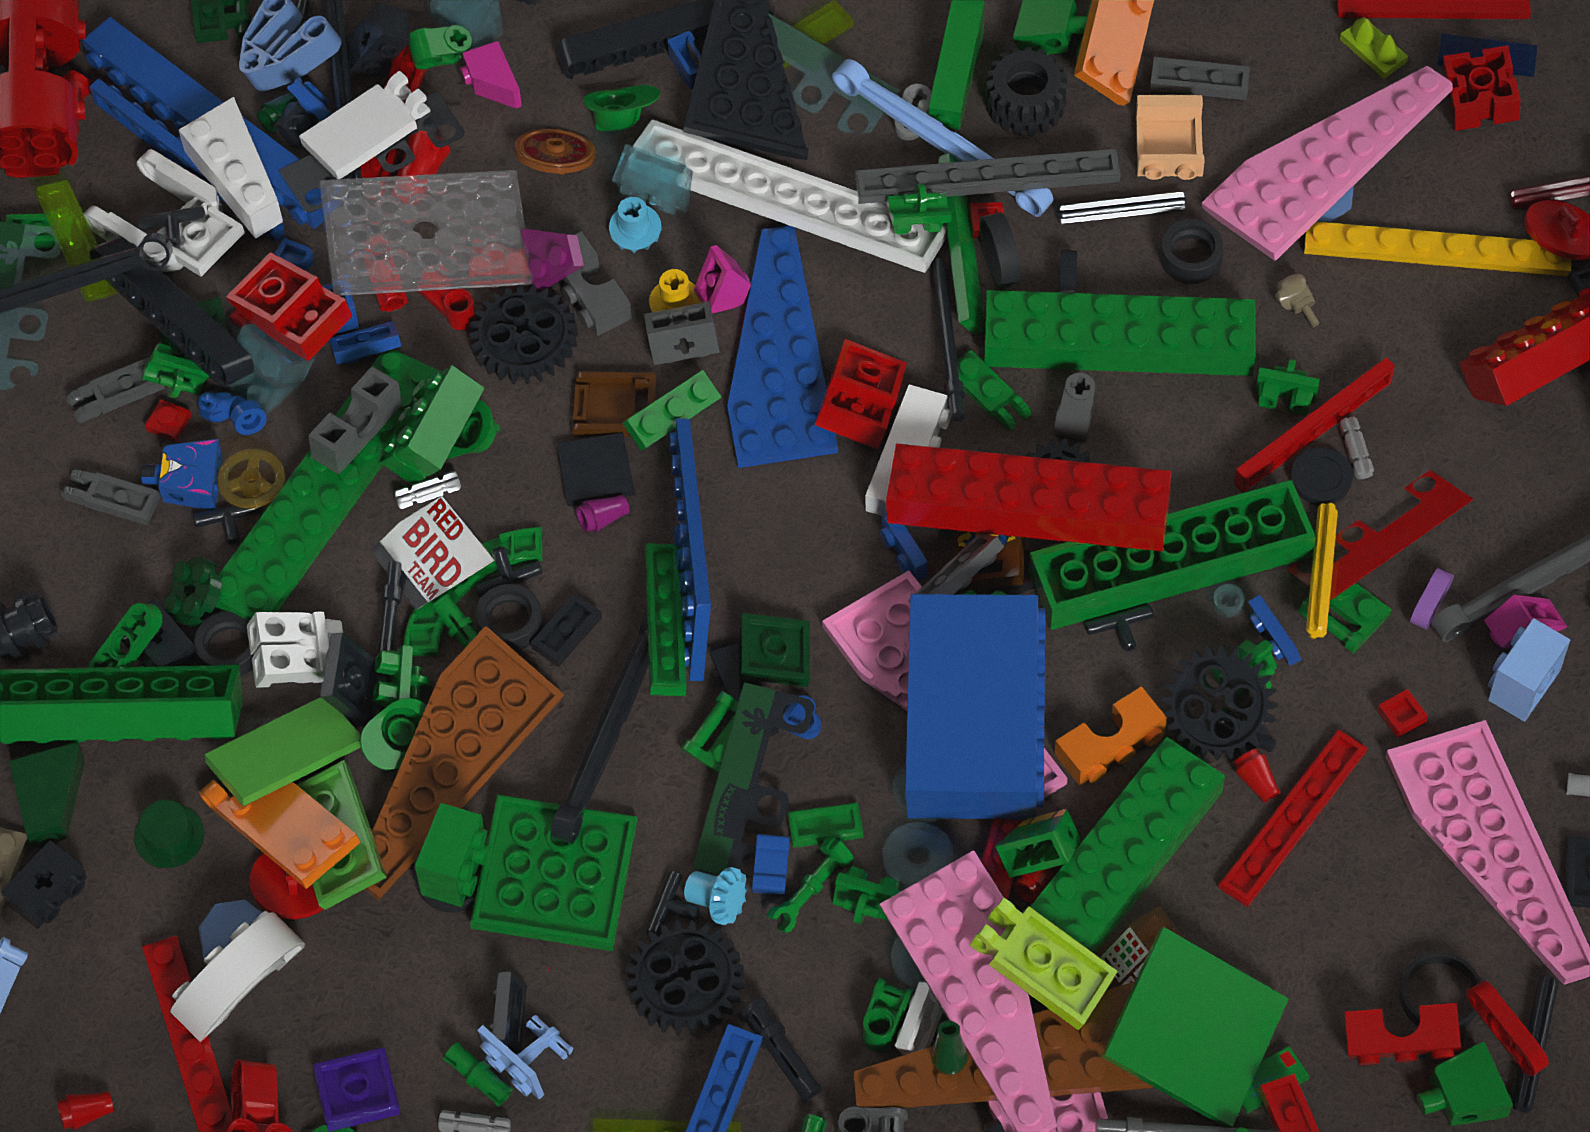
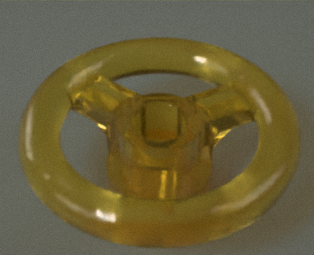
M256 448L245 449L232 454L221 465L217 476L218 489L223 498L234 506L246 509L258 508L273 501L285 482V471L279 459L266 450ZM249 459L247 469L243 471L241 477L227 482L230 470L237 463ZM260 460L267 462L273 468L275 474L273 485L267 482L264 476L260 474ZM241 491V494L245 498L239 497L235 495L233 492Z

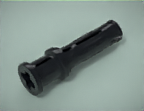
M764 998L752 1001L739 1012L738 1018L741 1022H746L754 1034L763 1037L760 1047L762 1049L767 1048L781 1068V1071L801 1097L800 1099L803 1102L810 1100L822 1091V1087L818 1085L801 1058L785 1038V1027L781 1022H776L766 1008L768 1005L767 1001Z

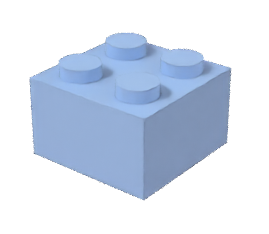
M1534 618L1526 629L1520 627L1510 643L1513 647L1508 655L1503 652L1493 666L1492 671L1495 673L1488 683V687L1492 689L1488 701L1525 722L1561 671L1571 639Z

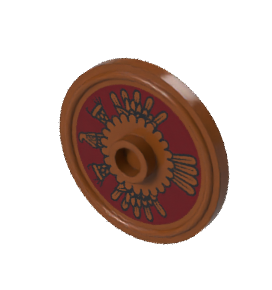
M538 129L518 137L515 142L514 153L521 163L532 169L564 175L565 173L578 172L591 166L595 161L596 149L589 139L580 134L561 129Z

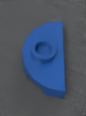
M296 78L288 85L287 89L298 99V103L309 115L313 113L322 121L333 114L325 106L329 102L328 99L311 82L306 81L302 84L301 78Z

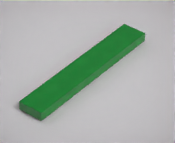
M949 153L940 156L938 160L939 163L958 162ZM968 195L947 197V204L952 218L951 223H946L958 322L973 335L985 333V323L974 238H972L968 211L969 198Z
M645 543L650 695L686 696L684 623L681 614L682 593H679V573L681 570H677L676 552L677 549H680V546H674V544Z

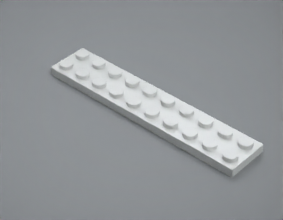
M655 120L650 121L625 156L624 167L923 273L927 271L948 237L946 223L943 224L940 232L929 233L924 230L923 224H914L908 234H896L892 226L887 202L858 204L857 191L707 138L684 133L681 129Z

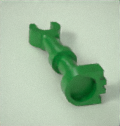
M834 837L826 838L819 846L826 856L825 860L812 874L805 875L801 880V887L788 901L781 905H775L768 910L766 915L768 919L776 920L783 914L784 920L777 928L780 932L788 933L792 931L796 924V916L799 913V909L812 895H817L823 889L822 883L837 866L846 868L854 859L852 853L841 840L837 841Z

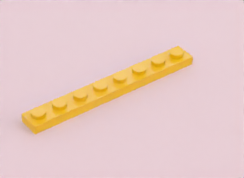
M1315 222L1305 232L1304 254L1568 276L1571 272V259L1547 251L1534 240L1328 222Z

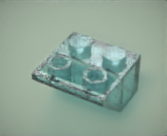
M431 0L429 3L432 21L437 26L460 25L469 31L472 43L468 50L493 43L503 35V19L499 6L500 0Z
M625 144L612 181L620 187L619 192L626 195L627 198L638 197L645 203L646 200H649L650 204L657 206L656 209L675 215L676 210L686 213L689 207L693 171L684 164Z
M243 325L236 341L252 357L254 372L226 386V388L236 396H241L247 401L253 400L258 402L268 416L304 382L315 358L312 357L307 361L278 343L256 325Z

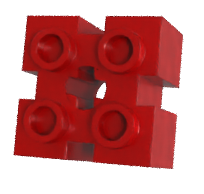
M1508 45L1482 49V57L1471 58L1469 52L1443 56V76L1452 82L1453 87L1447 98H1450V112L1455 131L1481 127L1482 119L1492 118L1493 124L1520 120L1521 99L1516 77L1513 78V64Z

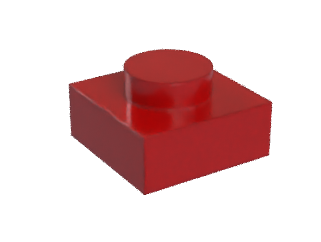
M1002 202L970 203L968 211L972 238H981L979 227L981 217L998 212L1004 214Z
M160 400L145 425L146 431L177 442L192 416L191 411Z
M1408 689L1379 704L1377 710L1397 738L1424 724L1428 718L1426 712Z

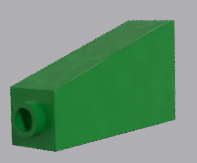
M952 0L929 104V116L942 123L949 130H960L984 36V0Z

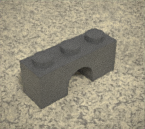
M581 231L575 235L578 237L584 267L560 281L563 284L562 292L570 305L575 303L579 308L578 316L586 329L592 327L596 335L599 336L632 319L631 304L615 279L601 285H592L585 281L589 276L599 272L600 269L598 254Z
M371 367L352 387V399L346 413L341 418H338L329 412L308 435L312 459L337 474H340L402 406L399 382L374 367Z

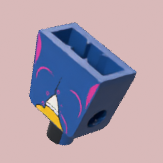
M219 439L165 446L163 448L161 464H143L141 472L142 484L159 485L163 502L206 510L216 509L223 459Z

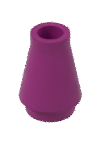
M624 495L583 501L582 505L576 508L578 522L586 533L590 531L597 533L630 512Z

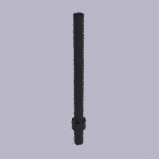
M936 258L932 261V270L946 375L944 394L947 395V401H949L951 420L961 421L964 419L962 402L965 397L964 383L959 378L945 261L942 258Z
M398 561L388 562L386 585L382 586L380 601L384 605L378 653L381 650H393L397 605L401 604L403 590L400 587L402 563ZM376 672L375 684L378 681L389 683L390 675ZM373 703L371 719L386 707Z

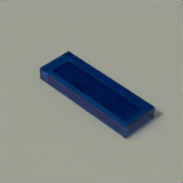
M1441 33L1437 65L1443 66V56L1469 52L1471 58L1482 57V49L1508 45L1513 64V75L1534 77L1538 45Z

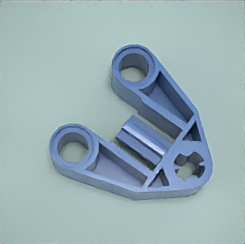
M263 0L243 36L239 69L255 89L268 91L289 84L296 78L303 77L333 56L341 46V38L323 16L309 18L296 33L291 35L302 19L301 12L292 0Z

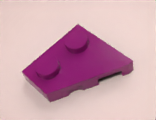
M536 229L520 230L532 285L536 286V290H544L584 267L577 235Z

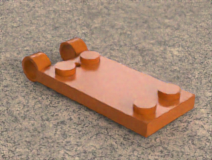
M1092 0L1074 76L1118 105L1125 106L1131 101L1154 0Z
M214 780L199 791L202 800L215 813L220 815L306 889L361 843L355 832L294 782L245 806H242L234 795L229 797L225 790Z

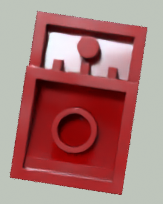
M271 252L226 296L228 302L254 325L307 361L352 317L346 299L322 287L318 277Z
M844 339L815 425L878 450L887 430L907 363Z

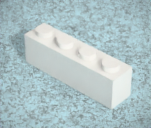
M908 385L865 495L867 512L881 516L887 513L886 497L896 443L940 447L941 438L937 437L940 428L947 429L951 418L950 409H947V395Z

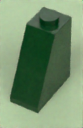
M78 742L9 761L26 836L32 848L39 847L42 849L50 840L57 845L59 840L66 839L68 836L85 764L84 755Z

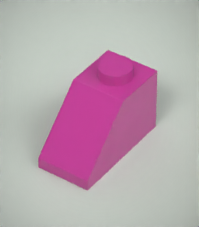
M498 41L462 53L464 66L459 67L464 84H471L476 95L513 108L522 107L520 89Z
M717 245L710 247L694 288V292L701 303L710 301L713 314L744 304L751 287L747 274L742 271L736 260Z
M1513 595L1484 620L1491 630V639L1499 647L1512 649L1513 646L1510 643L1520 627L1526 629L1533 618L1557 632L1567 627L1550 599Z

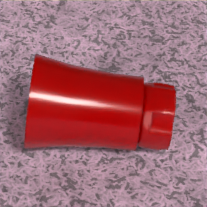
M422 130L408 137L407 144L414 153L415 160L398 169L390 194L396 202L416 208L423 196L427 194L439 168L451 152L449 145L441 148L434 146L426 134L429 132ZM404 151V154H403L401 163H402V162L405 160V158H406V153H405V151Z

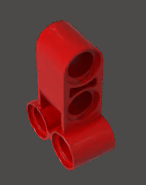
M238 1059L234 1064L231 1076L232 1122L225 1132H293L286 1124L279 1123L276 1065Z

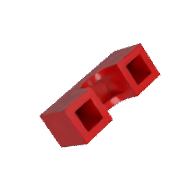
M1457 1003L1419 1006L1420 1024L1414 1033L1405 1037L1395 1036L1385 1028L1382 1009L1346 1011L1345 1022L1350 1060L1357 1059L1358 1065L1380 1064V1058L1394 1057L1397 1063L1417 1061V1055L1432 1054L1433 1060L1455 1057L1454 1052H1462Z

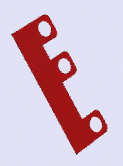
M1429 470L1416 480L1430 477L1435 480V487L1427 492H1419L1413 487L1415 481L1404 487L1407 492L1422 502L1377 533L1360 520L1346 528H1361L1364 531V535L1360 540L1347 542L1342 538V533L1346 529L1336 535L1335 541L1350 552L1333 563L1330 600L1474 499ZM1300 561L1287 569L1288 572L1310 587L1311 573L1304 574L1297 570V565Z

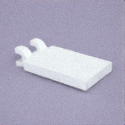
M399 71L389 79L384 89L377 84L299 136L300 141L337 180H340L417 129L415 120L430 112V108L423 103L427 100L426 95L419 89L411 92L405 85L408 83L407 77Z

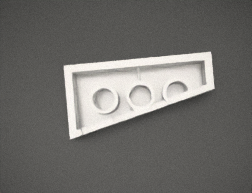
M234 97L179 129L183 148L187 156L210 184L216 188L219 195L255 239L283 222L278 199Z

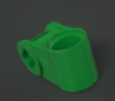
M460 25L439 28H421L411 32V42L408 44L415 68L422 70L435 66L456 64L461 59L462 53L466 52L471 46L472 37L469 31Z
M883 978L878 979L863 1019L862 1038L867 1048L875 1052H882L891 1048L901 1024L906 1018L910 999L915 993L914 989L908 988L903 990L886 984V980ZM879 1026L887 1029V1032L875 1034L871 1029Z

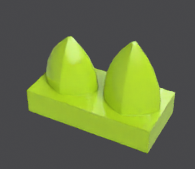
M1365 17L1356 20L1352 26L1340 34V40L1383 79L1408 61V56L1396 46L1392 36L1384 35Z

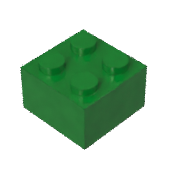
M440 803L415 864L422 896L462 907L466 896L471 897L477 883V876L474 875L478 865L485 864L490 845L486 844L487 830L483 827L482 815Z

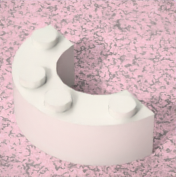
M264 911L252 922L251 926L246 922L241 924L230 936L233 941L224 949L219 945L212 950L204 959L207 966L191 983L186 981L172 995L176 1002L170 1012L200 1042L227 1019L236 1005L261 980L274 970L279 971L304 948L305 943L274 912L268 913Z

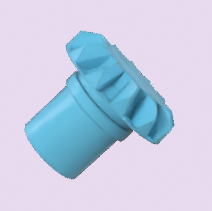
M628 197L622 200L609 223L612 242H615L621 250L625 248L633 253L643 248L648 250L652 243L658 242L660 231H662L661 220L658 214L652 208L646 206V203L638 197Z
M733 867L724 869L719 876L698 871L692 872L686 881L685 899L687 902L708 907L711 918L715 923L721 925L734 923L737 914L742 913L743 903L746 902L745 893L748 890V886L745 885L746 875L741 873L740 869Z

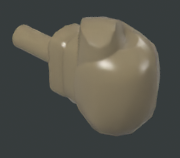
M1295 273L1280 280L1275 294L1276 301L1287 310L1293 309L1295 314L1303 311L1313 328L1318 326L1320 323L1310 308L1315 304V300L1306 284V278L1302 274Z

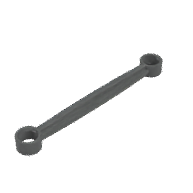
M1590 534L1524 569L1465 605L1455 604L1445 608L1433 618L1431 622L1432 627L1443 642H1448L1467 632L1472 623L1492 614L1513 595L1528 596L1555 582V579L1564 574H1569L1589 563Z

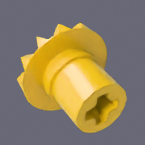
M671 269L661 275L659 284L652 290L649 298L652 312L701 303L694 292L695 284L689 281L685 272Z

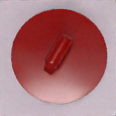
M1556 200L1539 201L1529 207L1524 218V224L1528 234L1537 244L1547 251L1564 258L1574 260L1590 259V215L1587 212L1569 203Z
M264 853L256 860L250 872V890L252 897L261 909L268 913L274 912L279 918L302 919L324 910L318 904L313 885L306 889Z

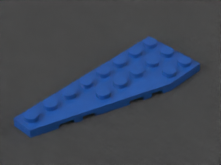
M793 226L762 229L727 404L738 468L838 453L835 433L815 425L826 392V384L796 230Z
M676 419L675 433H669V453H675L671 457V474L676 475L674 477V498H677L676 520L679 522V526H674V546H680V549H677L676 567L677 570H681L679 573V593H682L681 614L684 617L685 664L688 667L689 681H703L711 600L690 419Z

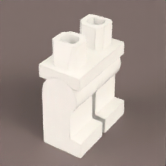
M256 612L247 624L251 655H254L252 657L256 688L270 687L272 683L323 682L331 634L343 633L342 622L340 620L325 619L324 612H314L313 614L303 612Z

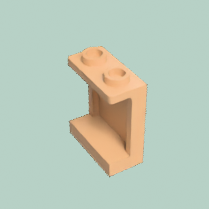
M1137 95V176H1146V178L1151 180L1161 179L1163 176H1178L1183 180H1191L1196 176H1203L1205 160L1202 147V95Z

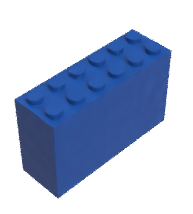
M911 594L905 790L908 818L1027 820L1037 817V807H1044L1045 608H1038V595Z

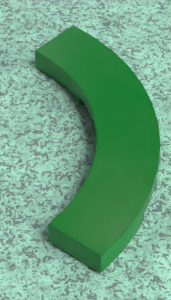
M542 527L523 528L499 534L498 538L482 544L493 559V549L499 546L505 547L511 566L543 561ZM495 561L419 609H414L409 617L404 636V645L413 647L412 657L438 656L439 643L445 624L431 608L432 605L447 594L451 596V599L457 605L471 588L488 576L498 572Z

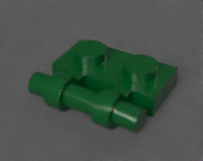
M191 0L196 43L227 40V29L232 28L237 30L238 38L243 39L245 32L252 22L251 15L247 11V5L250 0ZM232 5L235 13L226 14L225 6Z

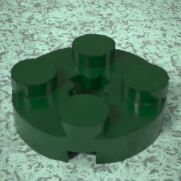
M197 556L189 559L187 562L179 561L173 569L174 580L169 595L165 599L164 610L176 622L191 627L198 626L203 622L199 618L205 612L212 613L222 587L221 575L215 573V568H219L215 562Z

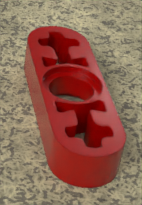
M1482 980L1467 990L1468 1000L1474 1010L1527 1075L1534 1076L1549 1065L1548 1057L1543 1048L1488 981Z

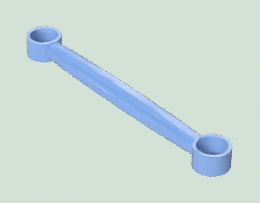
M846 59L832 74L835 85L842 92L849 96L861 95L945 154L949 153L958 162L994 159L956 132H952L944 127L936 119L872 81L867 71L858 62ZM1048 188L1008 191V193L1015 196L1016 202L1022 209L1035 217L1041 216L1053 202V195Z

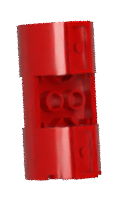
M0 0V65L9 68V72L0 74V168L5 169V175L26 178L59 174V168L67 164L73 166L78 158L80 120H86L85 100H79L78 88H74L71 83L62 77L49 73V67L54 69L71 61L77 52H80V40L86 39V21L79 19V0Z

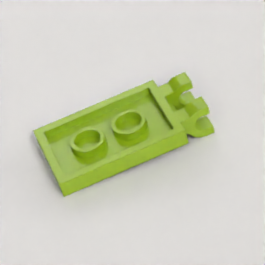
M1003 897L987 918L994 925L1006 928L1002 935L999 936L992 927L985 924L969 946L979 953L994 956L988 965L1079 1030L1091 1015L1118 971L1028 906L1022 913Z

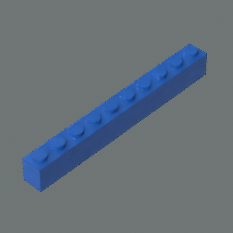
M111 17L90 33L86 39L82 40L86 51L85 58L94 69L102 68L105 70L115 85L119 87L122 85L126 86L136 101L141 104L147 102L161 120L169 119L172 121L178 132L180 128L224 103ZM242 116L278 199L279 207L284 206L288 209L291 217L298 224L303 225L306 223L315 229L341 206L338 188L324 178L335 195L334 201L314 212H306L278 171L300 159ZM312 189L306 194L305 200L308 204L317 205L325 200L326 193L322 189Z

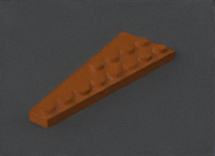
M1135 982L1106 990L1085 1024L1079 1030L1050 1009L1033 1014L1051 1096L1153 1087L1101 1057ZM934 1046L854 1071L856 1107L909 1108L997 1101L969 1053L968 1061L959 1073L946 1075L939 1072L932 1063L931 1055Z

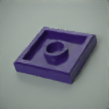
M385 1047L312 1064L328 1132L401 1114Z

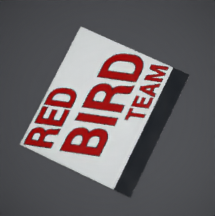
M443 496L399 522L371 550V553L386 572L388 562L398 561L402 563L400 587L416 610L495 561Z

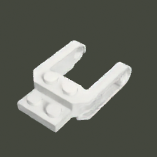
M149 149L137 161V166L143 175L186 202L181 209L203 206L205 211L204 219L179 223L181 244L173 247L171 258L160 271H175L185 266L202 277L245 233L243 226L223 213L215 187L158 152ZM93 205L82 214V220L85 225L106 241L122 236L137 248L143 237L147 235L114 213L110 212L108 214ZM163 226L157 233L167 237L166 226ZM147 242L144 244L143 251L148 259L161 261L166 257V251L159 243Z

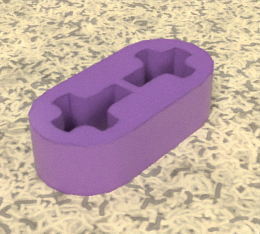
M1440 568L1436 569L1412 614L1410 623L1425 630L1428 629L1454 578L1453 574Z

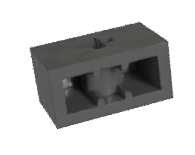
M710 301L644 314L654 365L669 364L679 360L720 353Z

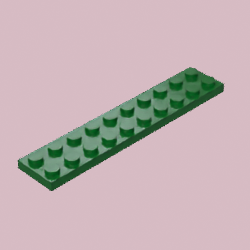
M394 349L381 352L371 367L399 382L402 406L340 474L312 459L310 449L220 572L222 587L215 607L224 611H230L248 621L252 619L256 612L279 611L383 466L380 463L386 453L383 450V446L393 433H397L401 426L397 423L398 419L408 406H412L415 400L412 396L415 388L423 379L425 381L429 380L439 370ZM352 394L335 416L341 418L346 413L351 403Z

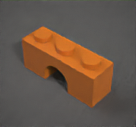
M1142 686L1113 704L1111 719L1120 729L1115 735L1109 737L1098 736L1084 722L1055 741L1054 755L1079 786L1088 780L1090 783L1098 781L1106 774L1108 767L1116 762L1119 765L1125 764L1135 755V750L1145 744L1148 747L1153 746L1163 738L1167 717Z

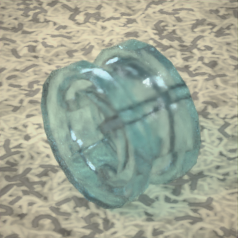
M1232 584L1218 587L1214 592L1213 609L1218 615L1225 618H1233L1239 615L1244 606V593L1239 587ZM1229 595L1230 599L1236 598L1234 606L1227 607V603L1221 604L1223 596Z

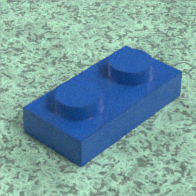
M393 321L333 337L329 340L337 365L341 363H355L363 357L373 354L380 355L381 352L402 347Z
M887 513L883 514L880 536L887 548L893 547L898 554L896 560L902 573L909 570L917 581L926 578L928 562L905 525L887 523Z
M1259 594L1248 601L1252 610V614L1248 617L1259 634L1265 631L1270 637L1271 641L1269 643L1273 646L1271 652L1277 660L1284 658L1289 666L1301 661L1297 647Z

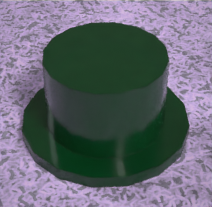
M159 800L145 808L140 816V821L135 828L134 844L137 853L146 863L157 868H175L186 864L197 855L203 845L205 830L201 818L192 809L173 800Z

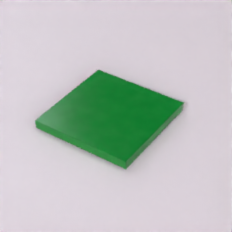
M497 794L487 841L490 849L487 860L482 865L470 923L471 929L613 951L638 817L585 808L579 835L574 844L551 838L553 820L561 804Z
M1163 927L1159 929L1101 1057L1221 1126L1233 1127L1289 998Z

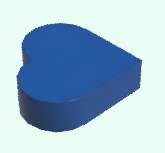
M286 238L282 239L274 253L303 270L310 268L314 262L313 252L309 247Z
M798 695L799 697L811 700L814 704V710L809 728L805 733H790L803 739H813L821 731V719L816 714V703L807 695ZM790 703L783 713L784 720L790 725L802 723L806 716L804 707L798 703Z

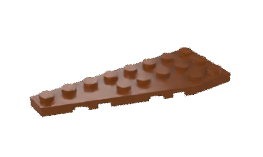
M487 626L479 632L439 676L372 830L387 878L371 885L365 890L378 901L415 862L424 845L440 803L463 809L564 697V694Z

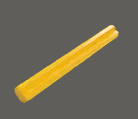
M1331 502L1320 504L1317 510L1316 540L1313 551L1306 631L1312 639L1317 637L1323 638L1327 634L1338 516L1335 504Z

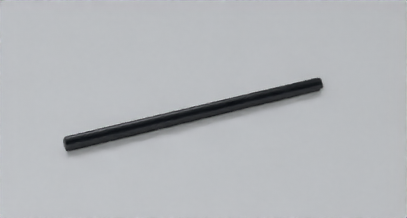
M324 0L326 20L341 38L339 50L330 57L336 111L353 101L342 0ZM361 166L343 177L347 218L352 226L363 225L366 222Z

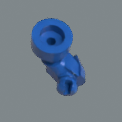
M213 391L203 393L198 399L200 416L208 421L221 423L230 418L236 431L241 435L255 434L266 424L267 415L256 401H247L241 396H233L230 393H214Z

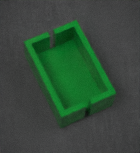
M453 365L442 372L436 371L427 381L423 379L412 394L415 398L412 406H408L398 419L397 423L401 426L397 433H393L384 444L383 450L386 453L380 463L412 484L418 483L425 479L426 476L441 470L479 400L484 387Z

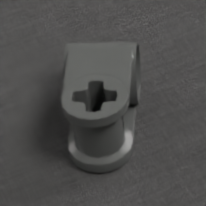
M1075 373L1067 378L1061 405H1059L1053 435L1087 441L1095 393V382L1088 374Z
M849 1107L843 1110L839 1116L837 1132H848L845 1127L853 1123L863 1128L862 1132H890V1126L893 1128L892 1132H904V1122L908 1120V1112L896 1107Z

